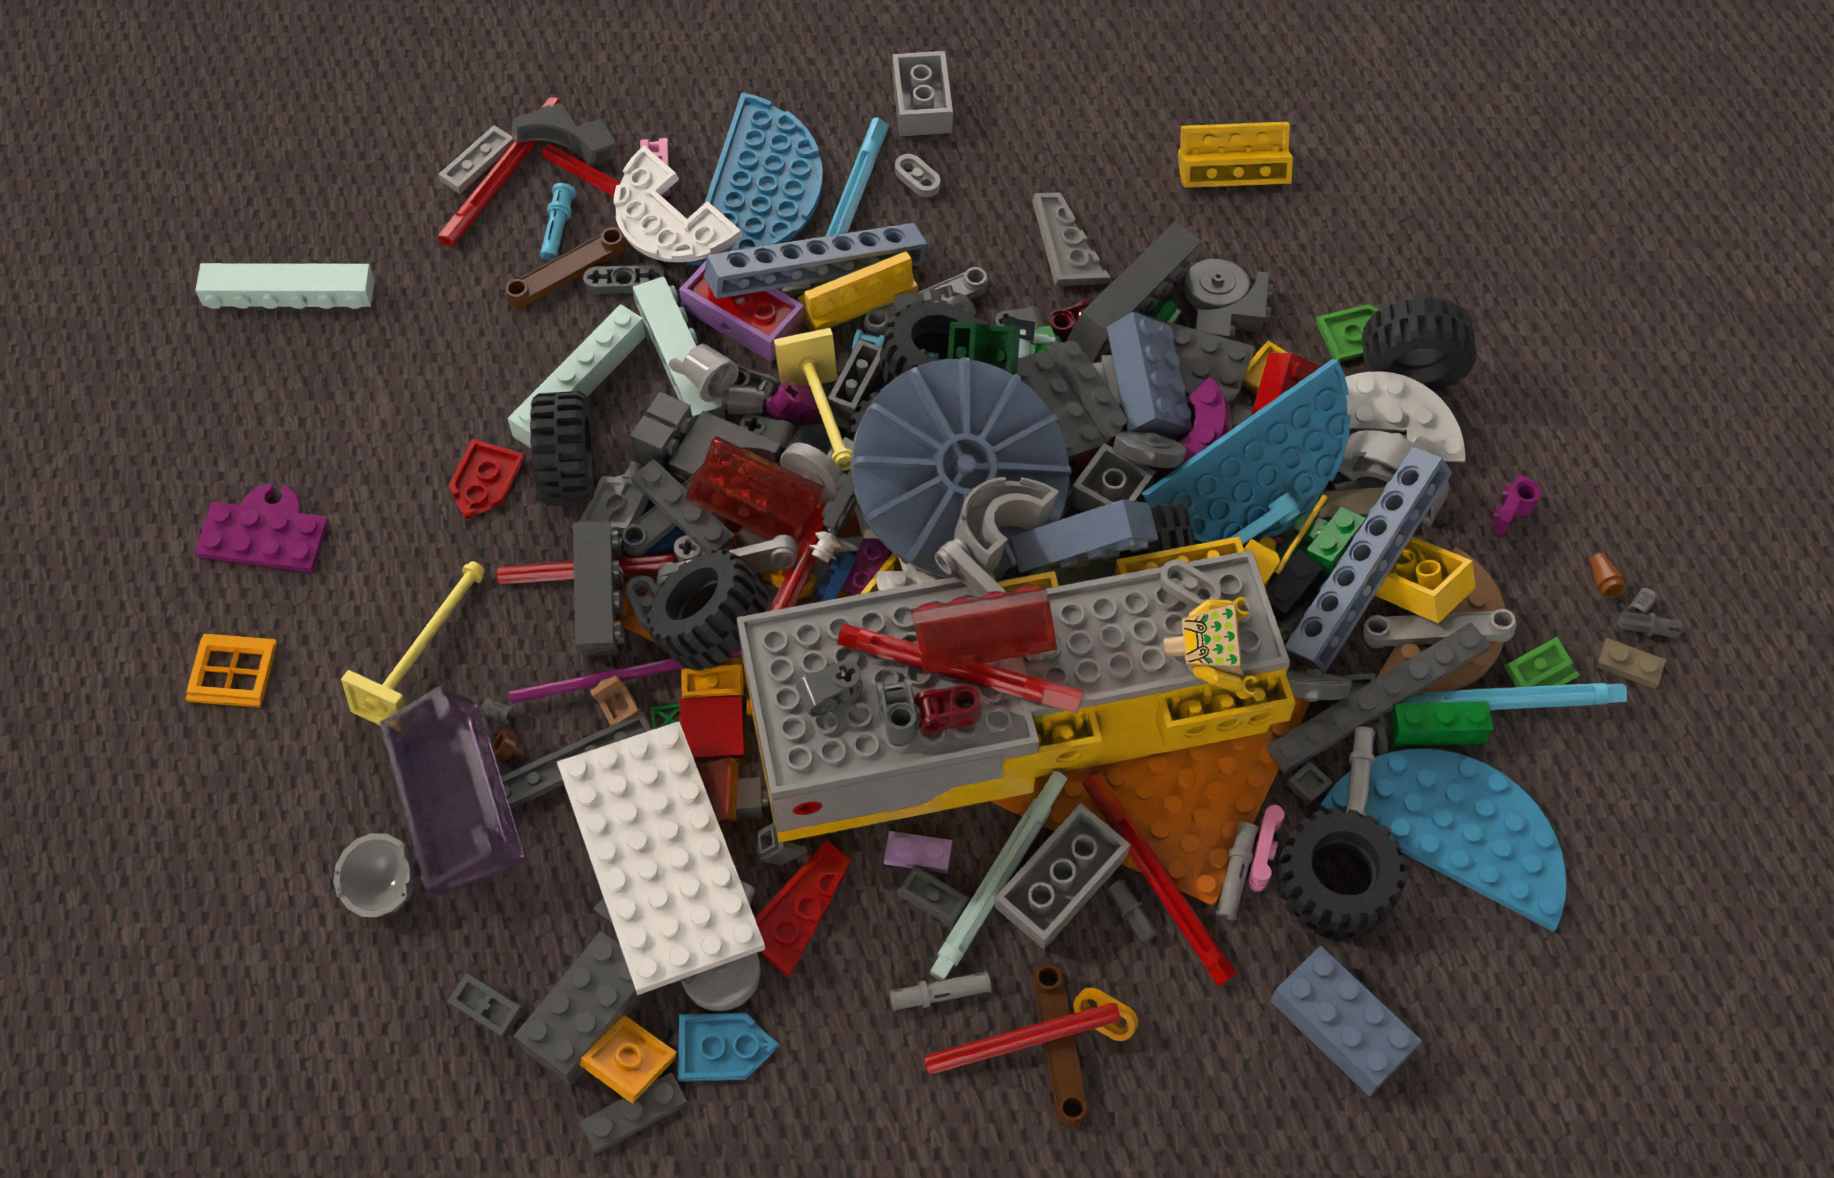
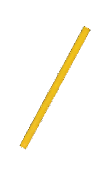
M1326 495L1321 496L1275 569L1277 574L1281 573L1328 497Z

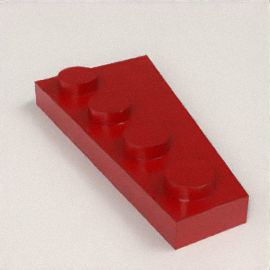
M828 841L814 853L755 917L765 944V950L758 953L789 979L851 866V860Z

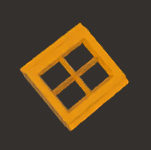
M203 634L186 691V701L261 708L276 651L277 640ZM210 652H234L230 667L207 666ZM239 653L262 655L259 669L236 668ZM205 671L228 673L225 687L201 686ZM234 673L257 675L254 689H230Z

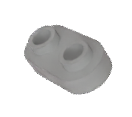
M904 154L896 159L895 174L897 178L921 197H932L939 192L940 176L919 157L913 154Z
M1171 560L1163 565L1160 573L1162 588L1195 609L1206 601L1198 597L1200 595H1205L1208 599L1220 600V585L1198 569L1182 560ZM1178 578L1181 582L1175 583L1171 579Z

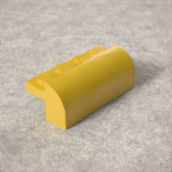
M1288 122L1181 126L1178 163L1181 182L1184 188L1291 184L1293 156L1289 152L1290 124Z
M905 251L804 292V295L797 298L798 302L804 305L805 325L812 332L835 327L867 314L873 309H879L896 302L895 295L915 294L918 291V285L913 279L911 257Z

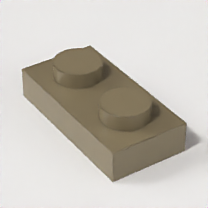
M1606 638L1596 667L1656 689L1659 685L1666 659Z

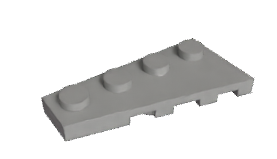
M1034 193L1032 202L1055 286L1108 283L1110 280L1108 272L1102 270L1099 265L1100 259L1095 251H1091L1086 243L1087 237L1083 230L1080 231L1076 226V218L1062 194Z

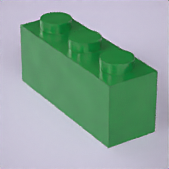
M1488 701L1400 703L1394 705L1388 718L1392 747L1485 745L1493 731Z

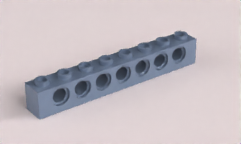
M915 223L709 254L706 257L704 277L715 298L718 299L838 279L905 251L911 257L912 267L923 265L927 243Z
M1412 447L1407 456L1402 459L1397 472L1391 481L1386 484L1384 492L1375 506L1370 509L1368 517L1360 530L1354 534L1346 552L1338 559L1336 567L1328 580L1322 584L1316 599L1305 611L1304 617L1296 630L1289 636L1285 649L1296 661L1313 669H1319L1321 673H1326L1451 476L1452 471L1442 457Z

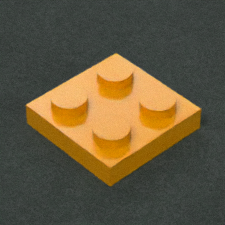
M623 1015L581 1057L580 1066L633 1104L675 1060L677 1052Z

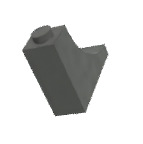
M702 411L669 461L668 466L670 475L682 485L711 462L716 455L722 452L733 454L738 464L748 462L777 468L776 465L781 458V447L775 441L706 411Z

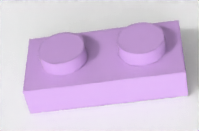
M889 831L884 864L906 868L916 866L921 870L947 874L952 840Z

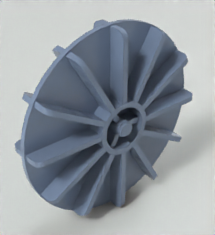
M966 357L932 361L914 367L896 377L881 390L866 409L858 426L852 449L851 470L855 494L864 515L865 523L869 524L881 542L901 558V561L905 564H910L933 575L946 578L956 577L954 573H945L937 564L934 555L940 547L954 539L957 522L968 494L976 486L990 479L1006 477V481L1020 482L1022 477L1039 481L1058 490L1059 494L1050 518L1041 526L1059 521L1067 498L1069 475L1072 473L1066 445L1056 422L1058 420L1056 413L1052 415L1047 405L1027 384L1020 380L1021 376L1018 374L1012 375L991 364L970 360ZM1014 526L998 527L999 532L1008 540L999 565L993 570L994 575L1018 565L1011 536L1026 532L1027 530Z

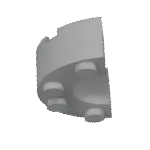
M1376 430L1358 431L1348 436L1346 450L1338 472L1353 481L1359 477L1370 476L1389 482L1397 472L1402 459L1407 456L1412 447L1431 452L1420 448L1400 433L1391 434ZM1448 480L1421 521L1430 527L1449 494Z
M1006 477L985 481L976 486L966 497L957 522L954 539L957 538L966 545L971 558L986 573L988 570H994L999 565L1008 540L999 532L998 527L1014 526L1027 531L1040 527L1050 518L1059 491L1039 481L1022 477L1020 482L1006 481Z

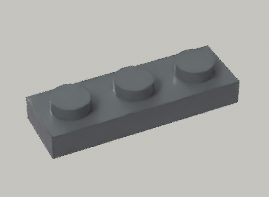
M671 1072L654 1081L633 1104L623 1098L580 1121V1124L595 1154H598L688 1104Z

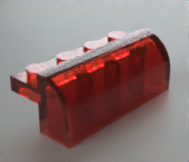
M715 436L711 441L703 466L693 474L685 499L771 540L779 535H788L794 538L798 546L818 511L817 505L824 486Z
M1025 585L1015 591L1004 593L992 591L982 597H958L948 603H925L918 608L911 609L923 674L1057 650L1050 602L1046 588L1042 586Z

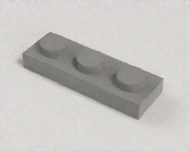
M493 125L438 174L440 181L461 194L504 155L513 144V137Z

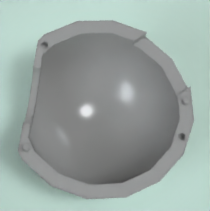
M371 833L357 838L344 849L336 863L333 882L337 897L340 898L348 910L360 915V917H381L399 910L411 897L415 885L414 863L407 846L389 834Z

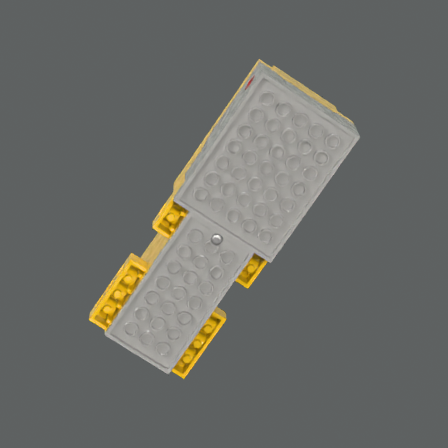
M1239 536L1117 559L1114 576L1059 586L1055 571L998 581L997 583L1041 626L1043 624L1049 625L1059 636L1060 646L1050 656L1043 658L1041 661L1031 657L1023 645V640L957 576L737 617L752 715L778 843L1033 793L1035 778L1052 775L1053 771L1062 773L1268 732L1270 724L1290 721L1296 704L1286 676L1290 661L1252 550L1244 551ZM1182 560L1214 579L1221 588L1220 600H1230L1233 602L1237 597L1245 598L1246 603L1238 607L1241 611H1249V614L1242 621L1238 622L1243 675L1238 676L1240 679L1247 676L1256 678L1255 684H1245L1248 691L1255 693L1254 696L1241 699L1236 695L1235 691L1232 692L1216 687L1195 677L1193 673L1188 671L1185 656L1166 658L1164 638L1183 636L1182 619L1188 617L1189 613L1194 610V608L1162 588L1160 573L1163 565L1168 561ZM988 570L987 574L996 581L993 570ZM1178 578L1171 579L1175 583L1181 582ZM1205 595L1198 596L1200 599H1208ZM843 624H848L1084 691L1081 705L1077 714L837 645L839 630ZM850 660L855 662L860 667L861 680L864 687L861 696L855 701L837 707L823 716L811 717L796 689L797 682L802 677L830 667L839 661ZM910 677L914 698L918 693L925 690H938L968 684L975 687L980 694L981 716L974 725L929 734L921 732L919 728L921 715L919 707L915 705L916 737L910 744L898 746L893 744L887 737L883 714L879 707L876 683L882 682L883 685L903 682L904 678ZM962 703L958 707L969 708L972 704ZM898 722L895 725L905 726L908 723Z

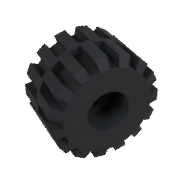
M1177 503L1150 505L1158 540L1148 543L1149 548L1142 551L1130 552L1129 549L1120 552L1121 557L1117 559L1195 545L1188 506Z

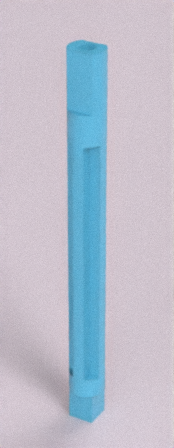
M873 118L826 236L848 233L889 129V125L880 118Z
M1593 683L1431 691L1416 694L1403 703L1488 701L1490 710L1603 705L1612 702H1627L1626 686L1623 684Z

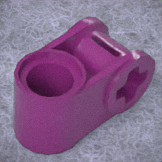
M783 382L779 386V391L765 401L767 412L779 420L784 419L806 424L808 420L813 422L821 417L810 386Z

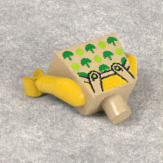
M1237 597L1233 602L1230 600L1208 599L1192 610L1188 617L1182 619L1183 636L1164 638L1166 658L1185 656L1188 671L1193 673L1195 677L1216 687L1232 692L1235 691L1236 695L1241 699H1247L1255 695L1254 692L1246 689L1245 684L1253 685L1256 683V678L1253 676H1247L1243 679H1240L1238 676L1243 675L1238 622L1242 621L1249 614V611H1241L1238 607L1246 603L1245 598Z

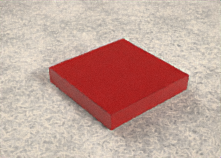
M742 696L679 699L680 724L694 761L744 758Z

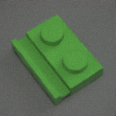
M1558 637L1504 665L1515 687L1564 685L1580 676L1578 671L1575 672L1571 665L1573 662Z

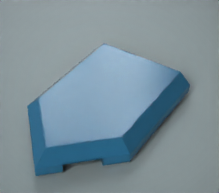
M747 1013L679 1014L678 1082L746 1080L780 1044L761 1029Z

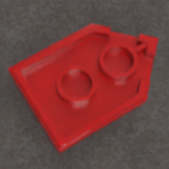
M475 439L471 440L449 484V488L465 520L504 504L523 465L526 454Z

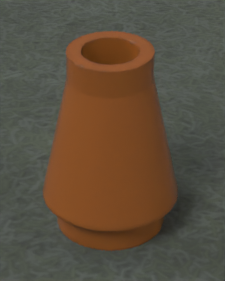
M1599 553L1591 557L1589 563L1592 567L1598 593L1603 594L1605 598H1614L1622 594L1626 590V578L1613 565L1605 553Z

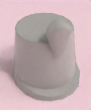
M700 344L690 350L683 363L678 358H673L669 361V366L673 371L685 375L699 389V397L705 402H712L721 398L723 390H729V385H734L739 372L738 365L734 361L706 344Z

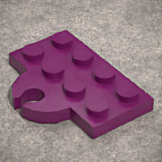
M265 484L247 494L241 505L211 502L194 553L197 558L313 573L328 529L329 520L326 516L301 513L302 508L296 494L284 485L280 489L282 499L276 504L267 503L269 498L274 495L275 489L272 484Z

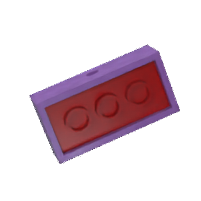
M705 261L679 289L681 305L687 313L772 363L776 358L774 339L797 335L805 326L804 305L778 289L716 299L704 277Z

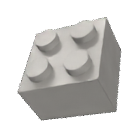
M1104 443L1072 485L1070 505L1086 512L1122 499L1144 502L1146 499L1142 493L1153 486L1156 471L1143 464L1123 458L1111 446Z

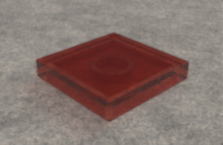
M728 757L697 766L718 824L722 825L736 821L738 759Z

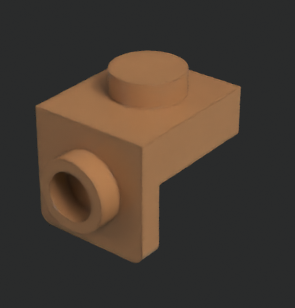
M617 676L602 680L597 687L590 691L592 697L599 702L611 726L641 712L627 685Z

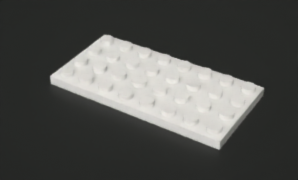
M679 721L557 761L637 995L765 950V944Z

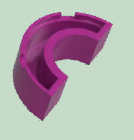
M1211 376L1189 396L1195 406L1196 419L1194 427L1188 436L1179 442L1187 450L1184 463L1232 430L1233 415L1231 407ZM1147 466L1156 471L1155 477L1164 478L1177 469Z

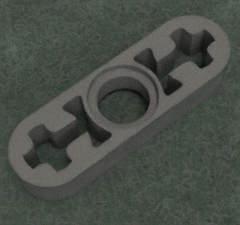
M655 265L592 267L585 271L583 280L586 290L592 294L633 293V286L648 282L650 276H655V279L663 277L664 272ZM622 276L632 278L628 284H619L617 282ZM636 276H640V283H637ZM608 277H611L612 283H608ZM595 278H600L598 283H593Z

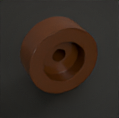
M506 729L501 730L492 744L490 757L502 763L506 762L510 756L519 759L523 753V747L516 745L517 734Z

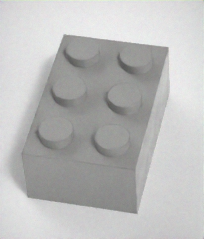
M945 51L892 54V77L899 136L952 133L953 108Z

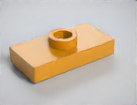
M743 664L716 666L710 669L704 668L703 670L681 669L682 699L745 697Z

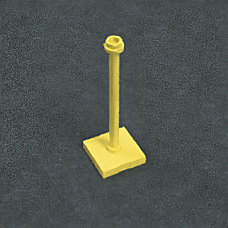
M826 328L774 339L781 384L783 382H790L792 384L810 386L834 450L832 460L840 470L850 469L852 450L845 448L822 387L823 383L838 380L831 329Z
M471 561L469 564L464 565L462 568L464 576L382 685L350 670L345 673L341 681L352 713L401 736L406 734L410 723L403 695L394 690L474 581L480 583L483 580L485 570L480 564Z

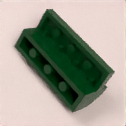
M950 322L948 359L966 357L970 360L991 364L1012 375L1017 374L1021 327L985 325L977 322Z

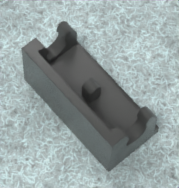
M465 973L447 1001L502 1037L505 1034L512 1036L516 1031L513 1028L515 1023L519 1019L524 1020L530 1012L468 973Z

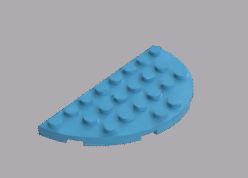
M742 92L705 203L708 201L739 228L744 236L732 247L722 252L790 241L811 219L819 203L823 186V168L819 149L808 129L789 111L783 112L772 106V102L767 99ZM706 258L689 261L687 264L701 266L706 261Z
M1335 359L1330 360L1145 490L1142 495L1147 503L1150 505L1166 503L1187 505L1194 539L1207 543L1232 537L1271 511L1268 505L1284 494L1289 493L1299 505L1298 508L1301 513L1282 526L1279 522H1276L1252 539L1256 541L1265 537L1271 538L1293 526L1295 520L1300 515L1309 513L1320 500L1318 497L1328 482L1334 480L1346 450L1350 429V415H1347L1346 398L1349 392L1339 361Z
M1406 749L1375 757L1374 765L1370 769L1366 815L1377 819L1375 824L1380 828L1385 825L1391 831L1389 838L1392 841L1398 840L1402 848L1400 852L1553 932L1556 930L1563 912L1566 896V872L1562 851L1548 819L1539 806L1519 785L1500 771L1481 761L1444 750ZM1351 771L1342 777L1328 792L1319 807L1320 810L1328 814L1330 808H1340L1341 813H1346Z

